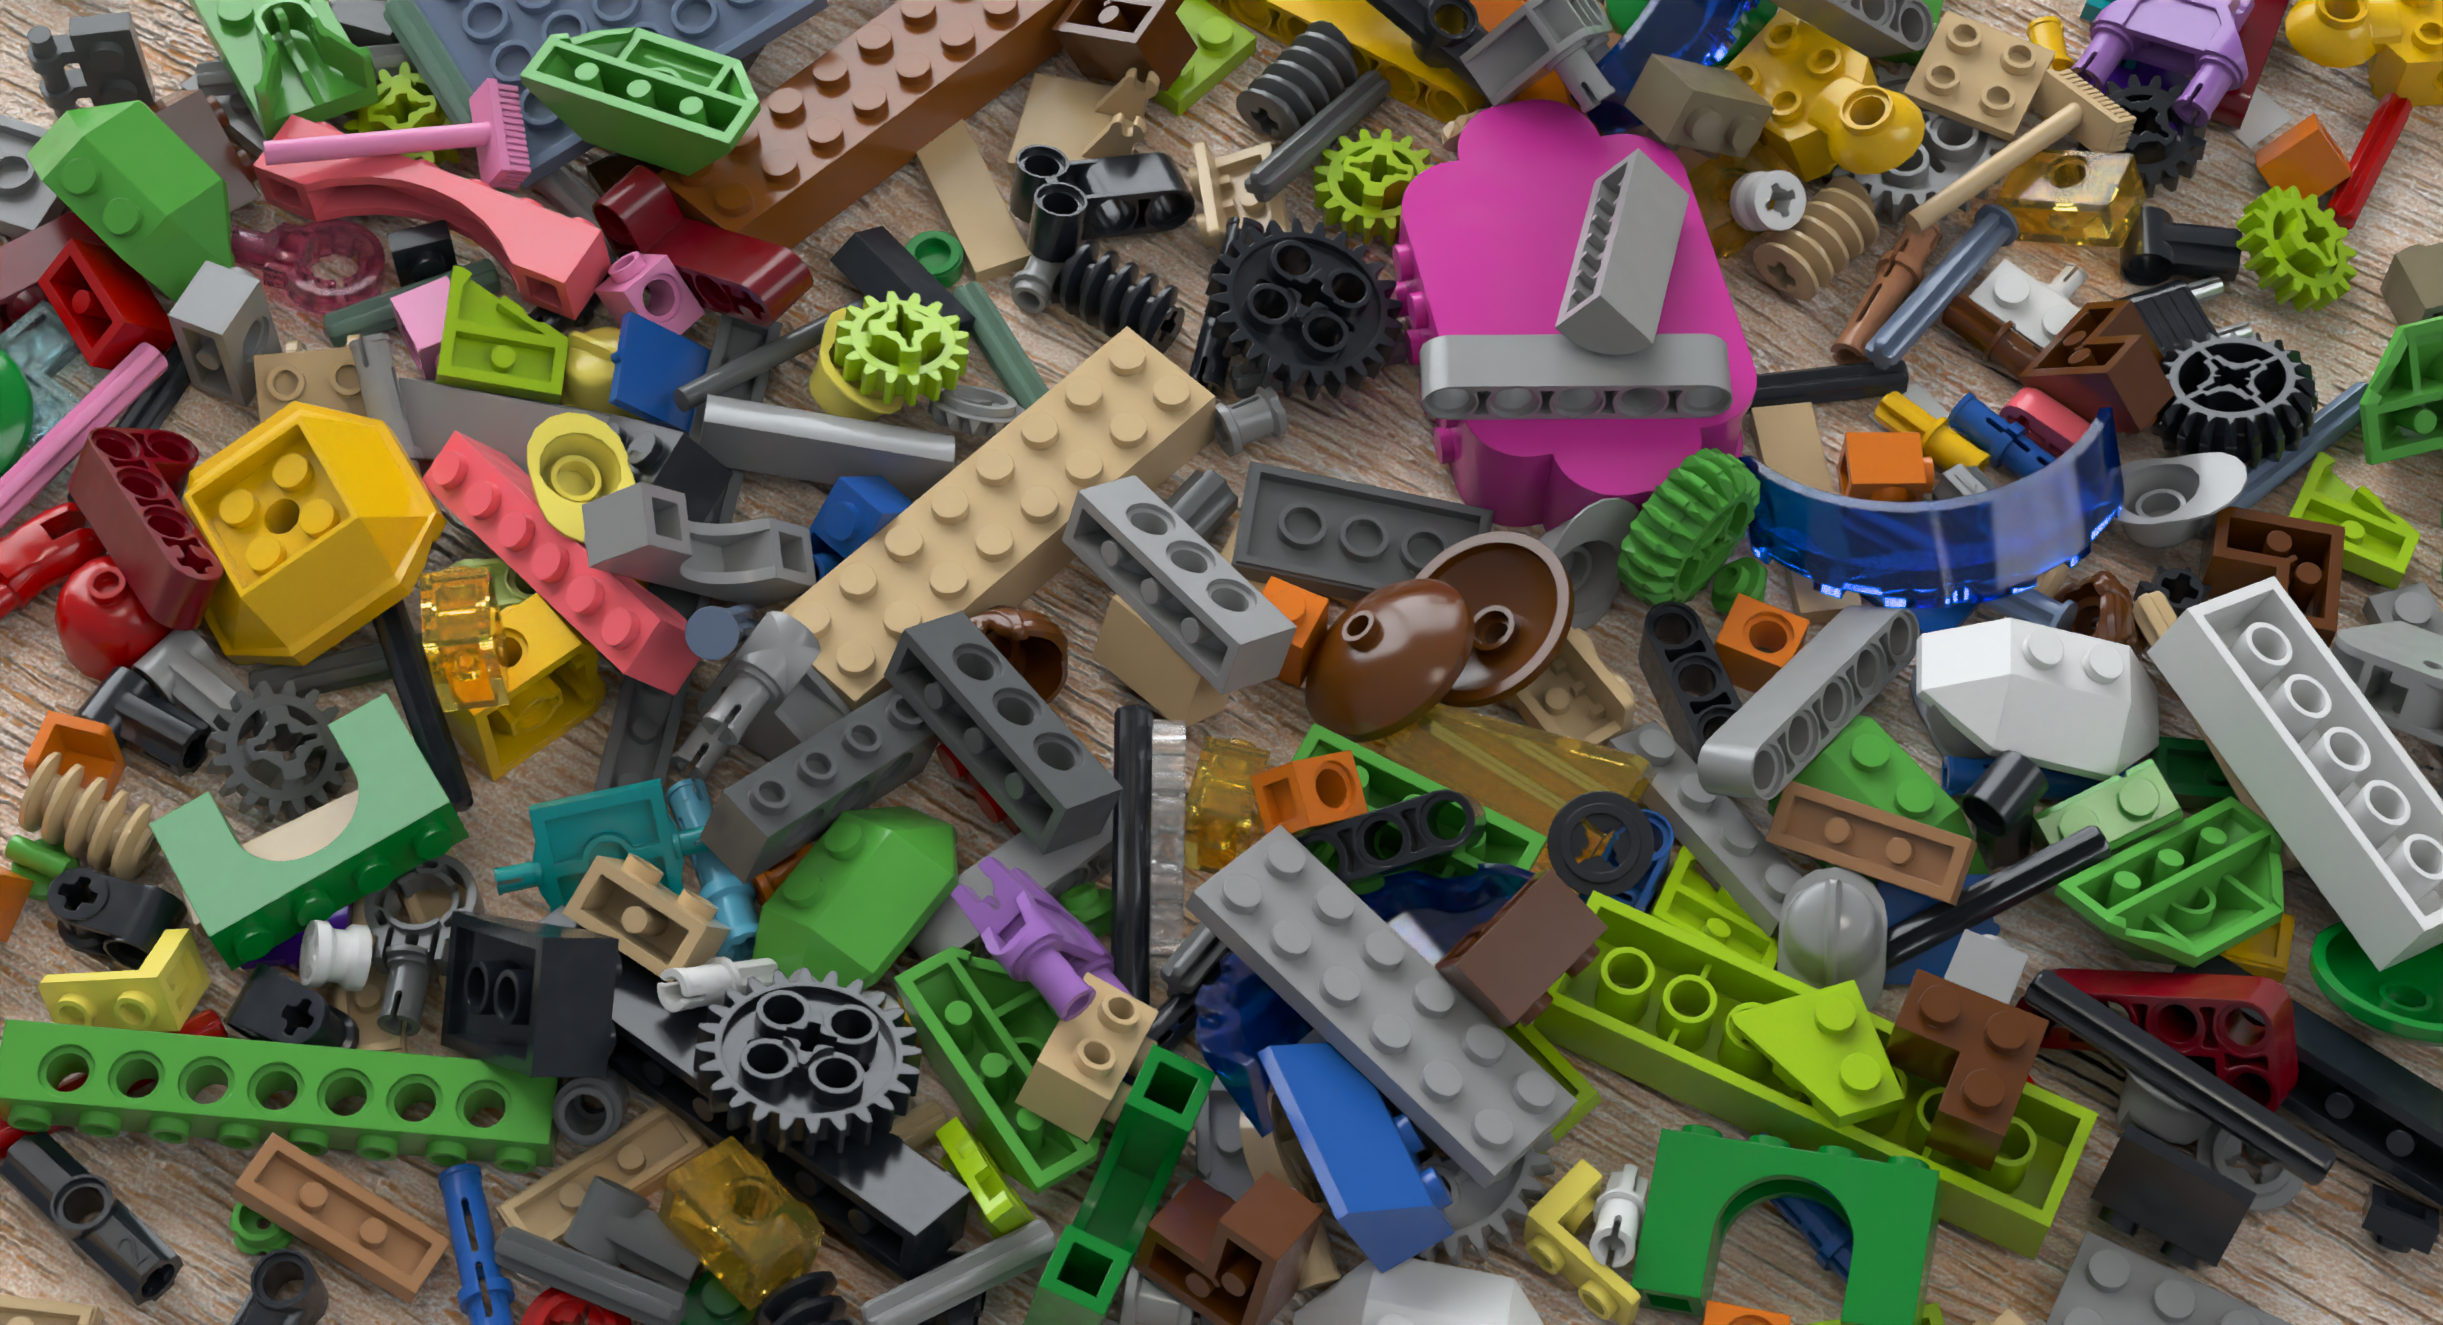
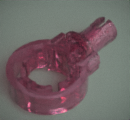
M342 219L322 222L313 221L304 226L283 222L282 225H278L276 229L270 230L269 233L241 228L231 224V253L234 254L235 263L263 270L265 286L285 290L287 296L295 304L307 311L325 315L336 309L380 295L385 284V253L383 246L370 230L357 223ZM355 250L357 251L358 271L352 276L343 279V288L336 289L335 280L320 279L309 270L313 265L320 262L321 257L341 254L352 259L355 256Z

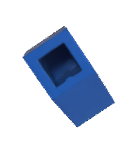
M881 475L838 477L809 528L816 583L913 504V502Z

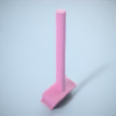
M487 78L469 98L472 123L263 141L266 166L476 147L481 180L493 189L516 190L517 186L528 177L527 175L531 174L530 160H528L529 154H527L528 147H526L527 141L525 140L526 135L524 134L525 128L522 127L524 125L521 114L522 109L519 107L521 105L520 97L517 94L519 92L518 86L499 84L497 79Z

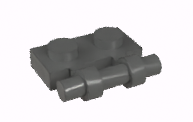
M130 12L69 18V34L52 36L50 29L41 25L35 26L28 31L27 38L30 44L27 49L28 59L32 69L36 73L41 74L42 80L39 88L45 104L53 108L55 115L59 119L66 111L78 109L76 101L80 98L91 97L94 107L140 100L147 106L155 102V87ZM79 63L81 68L64 70L66 64Z

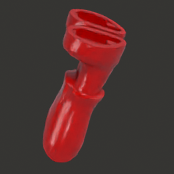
M74 502L63 503L47 509L0 538V620L15 609L22 611L37 595L68 580L75 570L89 560L106 555L107 550L95 531L89 527L84 528L86 518Z

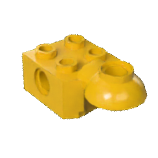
M2299 0L2292 6L2285 19L2286 36L2292 47L2307 60L2324 67L2343 69L2361 65L2367 61L2369 65L2368 82L2371 85V92L2378 99L2381 100L2384 95L2395 92L2400 98H2408L2412 103V107L2443 105V0Z
M1783 9L1769 21L1725 68V70L1733 71L1774 107L1762 129L1759 139L1751 150L1785 171L1792 173L1804 182H1809L1830 173L1837 164L1842 169L1859 175L1880 174L1899 167L1912 157L1923 141L1925 121L1921 109L1904 94L1879 87L1868 57Z
M632 578L645 589H648L649 582ZM535 593L519 605L515 604L506 607L496 615L490 624L466 640H459L450 644L441 652L436 660L429 664L451 735L492 782L596 713L607 692L605 682L601 678L602 674L597 670L599 658L597 648L539 593Z

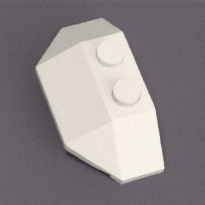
M2011 617L1923 633L1917 639L1916 696L1929 707L1935 705L1952 726L1988 755L1998 757L2003 751H2016L2026 756L2039 767L2105 781L2121 774L2140 759L2150 754L2159 745L2158 689L2128 645Z
M1368 1258L1297 1310L1293 1320V1325H1544L1515 1278L1410 1258L1383 1274Z

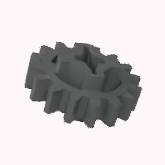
M266 680L260 681L254 690L253 699L244 691H238L230 701L232 710L221 708L213 720V723L221 731L211 732L206 740L205 747L214 752H219L220 755L211 760L207 766L208 774H225L227 780L218 792L221 797L229 796L235 792L243 797L238 812L244 815L256 804L263 807L264 822L271 823L280 809H285L287 816L292 821L305 813V803L315 810L328 803L329 800L326 792L337 794L346 780L336 771L346 770L350 764L344 753L338 750L339 745L327 726L334 720L340 710L336 706L329 707L323 711L319 710L315 706L320 693L318 690H311L302 699L295 696L296 688L294 681L287 680L279 694H273L272 688ZM254 719L255 724L252 727L254 738L246 739L244 744L237 745L241 727L249 720ZM271 742H274L278 751L269 752L267 748ZM279 751H289L292 754L287 761H284L283 755ZM315 758H320V766L316 777L305 785L304 778L307 773L304 765L312 763Z

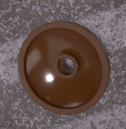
M1496 531L1469 537L1442 551L1415 577V579H1435L1451 585L1468 603L1474 617L1475 633L1470 656L1457 681L1438 703L1453 707L1470 708L1504 700L1535 681L1554 661L1566 641L1574 614L1573 585L1565 566L1548 546L1531 536L1517 532Z
M1427 578L1391 583L1359 599L1330 626L1312 656L1305 685V701L1310 716L1318 725L1355 743L1382 739L1405 729L1419 720L1452 688L1470 656L1474 641L1475 624L1472 610L1468 603L1451 585Z

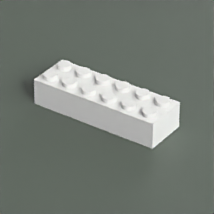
M2276 577L2267 578L2187 608L2148 650L2147 654L2378 971H2383L2443 943V800Z

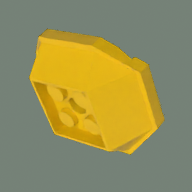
M297 401L291 402L191 470L187 491L183 495L184 509L224 569L204 618L225 656L236 665L263 663L305 666L411 594L425 567L432 542L438 541L447 523L396 434L384 421Z

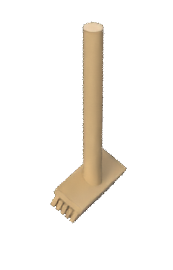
M2054 69L2045 70L2032 107L2048 119L1905 215V222L1913 233L1920 234L2067 133L2101 159H2108L2112 153L2125 150V143H2128V137L2131 135L2130 130H2133V124H2135L2137 118L2133 115L2130 116L2131 114L2128 111L2125 112V109L2120 108L2118 104L2104 96L2102 92L2099 93V90L2094 89L2092 85H2088V82L2083 81L2084 79L2078 77L2076 73L2073 74V71L2070 69L2058 72Z

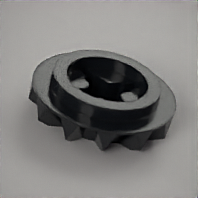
M1593 791L1573 798L1559 810L1549 829L1547 849L1554 871L1570 888L1583 895L1591 896L1594 890L1611 897L1633 889L1649 870L1654 853L1655 839L1647 816L1636 803L1618 793ZM1588 821L1593 829L1597 828L1603 835L1609 834L1612 831L1616 833L1623 827L1626 828L1619 835L1620 839L1612 845L1617 855L1615 859L1620 866L1614 869L1610 862L1606 863L1599 855L1590 860L1586 858L1580 863L1576 861L1584 855L1583 851L1590 846L1586 835L1588 832L1583 826L1584 822Z

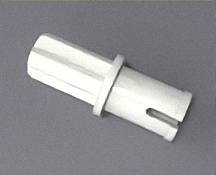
M721 956L710 958L704 965L697 967L669 968L661 973L660 978L664 981L676 979L678 981L658 983V998L661 1005L670 1012L710 1006L711 1004L724 1006L725 990L730 988L746 995L747 978L751 976L761 981L765 986L772 985L773 972L778 970V964L768 957L732 962L731 959Z
M1625 1164L1623 1172L1612 1171L1610 1173L1605 1192L1597 1198L1594 1204L1593 1220L1596 1227L1590 1239V1252L1593 1258L1604 1266L1609 1250L1615 1251L1612 1267H1621L1630 1262L1635 1253L1636 1237L1642 1231L1649 1180L1637 1175L1639 1167L1633 1164Z

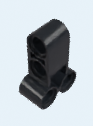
M1034 144L1024 147L1016 156L1009 206L1010 211L1016 218L1030 223L1027 237V245L1030 252L1037 258L1047 262L1064 263L1073 253L1079 250L1082 240L1166 232L1177 229L1191 218L1195 209V200L1171 156L1165 153L1154 152L1069 161L1066 155L1055 147Z

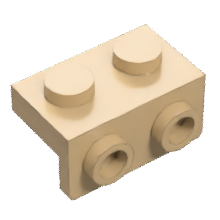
M1205 141L1193 144L1197 166L1189 168L1188 172L1198 202L1203 201L1204 213L1197 214L1196 221L1200 237L1206 249L1215 247L1220 255L1226 233L1227 220L1234 216H1238L1240 219L1238 226L1240 229L1242 228L1243 218L1247 217L1261 223L1265 230L1269 221L1275 220L1284 232H1288L1290 223L1284 189L1269 202H1258L1254 194L1246 192L1244 185L1245 180L1250 176L1251 170L1275 151L1271 141L1218 158H1214Z
M1572 626L1560 652L1549 667L1526 688L1507 698L1567 772L1604 752L1610 739L1631 731L1636 707L1634 693L1627 681L1619 674L1615 673L1612 675L1597 657L1595 646L1589 636L1582 629H1574Z

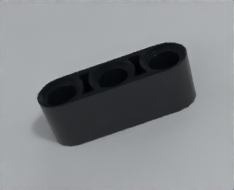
M1661 602L1653 606L1646 614L1638 653L1639 665L1675 742L1698 764V757L1705 742L1742 707V704L1700 617L1694 609L1681 602ZM1661 640H1673L1678 644L1671 645L1664 643ZM1684 691H1697L1704 696H1692Z
M1449 789L1436 790L1309 831L1297 840L1312 854L1324 843L1333 845L1339 854V865L1334 875L1348 888L1467 851L1476 846L1484 836L1487 826L1486 813L1480 802L1471 795ZM1457 802L1466 814L1465 828L1459 836L1447 840L1437 829V816L1445 805ZM1387 823H1394L1402 833V846L1396 856L1389 860H1384L1375 850V834L1381 826Z

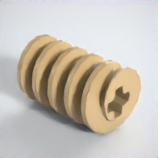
M1847 176L1835 177L1826 185V188L1821 189L1811 198V202L1806 203L1805 212L1797 224L1790 229L1775 231L1766 239L1765 243H1761L1754 249L1752 261L1758 273L1774 288L1783 290L1798 300H1811L1818 294L1819 287H1825L1833 280L1834 273H1840L1849 265V259H1856L1863 253L1864 246H1870L1878 239L1880 229L1874 216L1875 206L1873 199L1857 180Z
M55 751L49 754L36 769L25 790L19 809L18 822L20 827L32 833L41 829L43 841L56 846L64 842V849L67 855L73 858H81L87 855V862L90 868L101 872L110 867V876L129 882L132 881L152 863L162 849L151 827L148 825L153 806L144 802L130 815L125 812L130 792L121 789L107 802L103 799L107 787V779L98 777L84 789L80 784L85 767L75 764L62 776L58 774L62 754Z

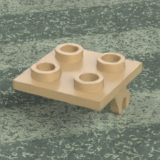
M1946 10L1903 94L1921 108L2012 142L2038 91L2045 70L2050 68L2054 60L2056 51Z
M1130 68L1126 72L1125 77L1114 87L1035 73L1007 161V169L1014 171L1018 152L1024 147L1034 144L1055 147L1063 152L1069 161L1133 155L1135 144L1142 142L1145 137L1147 124L1143 117L1148 99L1155 97L1160 85L1158 75L1153 71H1149L1146 83H1143L1137 79V69Z
M361 334L348 335L347 345L342 348L302 351L300 340H288L285 342V351L283 353L253 355L260 424L293 401L368 417L352 351L349 348L350 341L355 339L362 340Z

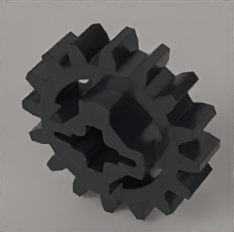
M2136 74L2130 75L2128 87L2121 89L2112 80L2106 83L2104 96L2110 98L2120 108L2125 109V112L2128 111L2131 114L2130 116L2133 115L2137 120L2133 124V130H2130L2131 135L2128 137V143H2125V150L2112 153L2108 159H2101L2077 141L2076 152L2086 154L2084 171L2086 173L2095 172L2099 169L2102 171L2099 186L2105 189L2114 181L2122 184V196L2127 198L2131 194L2133 187H2142L2143 193L2148 199L2153 198L2155 185L2162 184L2168 191L2173 192L2177 189L2179 175L2189 179L2194 176L2197 160H2202L2207 142L2204 140L2207 124L2205 126H2195L2198 112L2191 124L2186 123L2176 114L2174 103L2182 95L2183 86L2177 84L2167 92L2161 89V76L2157 75L2153 77L2149 86H2141ZM2171 122L2175 125L2177 131L2169 126ZM2178 133H2179L2180 141H2181V142H2179L2178 140H2176Z

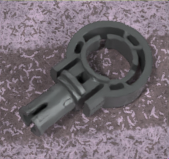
M443 854L438 858L427 860L395 878L382 890L366 895L364 903L365 919L375 939L371 959L373 962L372 966L376 968L377 972L389 975L381 1012L377 1017V1025L381 1030L389 1034L401 1036L403 1020L407 1022L405 1030L407 1036H413L420 1032L428 986L438 981L437 967L441 976H447L452 911L484 914V902L473 875L462 862L452 856ZM455 883L461 885L467 891L465 905ZM423 890L445 891L452 897V906L441 919L436 917L422 924H407L396 919L397 913L401 909V903L397 896L399 891H401L406 899Z

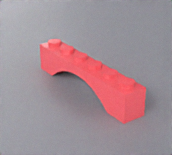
M291 114L272 141L341 135L344 133L326 122L318 121L315 123ZM263 151L253 164L267 204L315 222L364 215L410 217L431 223L446 219L449 229L473 240L495 257L512 278L523 301L572 320H576L594 294V290L601 284L611 267L602 229L597 228L590 221L580 217L570 218L548 210L530 198L519 199L497 191L482 180L475 178L468 180L446 172L436 164L425 159L414 160L401 154L266 166Z
M455 430L422 478L428 490L623 674L675 696L701 659L687 645L685 627L688 621L677 610L649 592L632 578L590 568L585 544L562 536L547 523L532 492L530 476L506 454Z

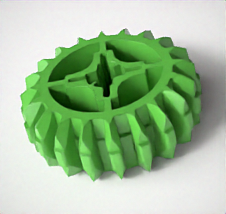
M1704 448L1696 452L1695 455L1684 458L1679 468L1671 469L1666 480L1661 485L1655 486L1653 495L1647 502L1642 504V510L1638 517L1630 523L1631 530L1623 539L1621 544L1622 552L1617 558V578L1627 586L1632 595L1648 606L1650 604L1655 606L1667 601L1687 603L1694 599L1699 590L1707 588L1710 580L1718 573L1728 558L1734 555L1736 546L1740 540L1746 537L1745 530L1755 518L1754 509L1760 500V481L1745 467L1746 464L1730 453L1726 455L1717 448L1711 450Z

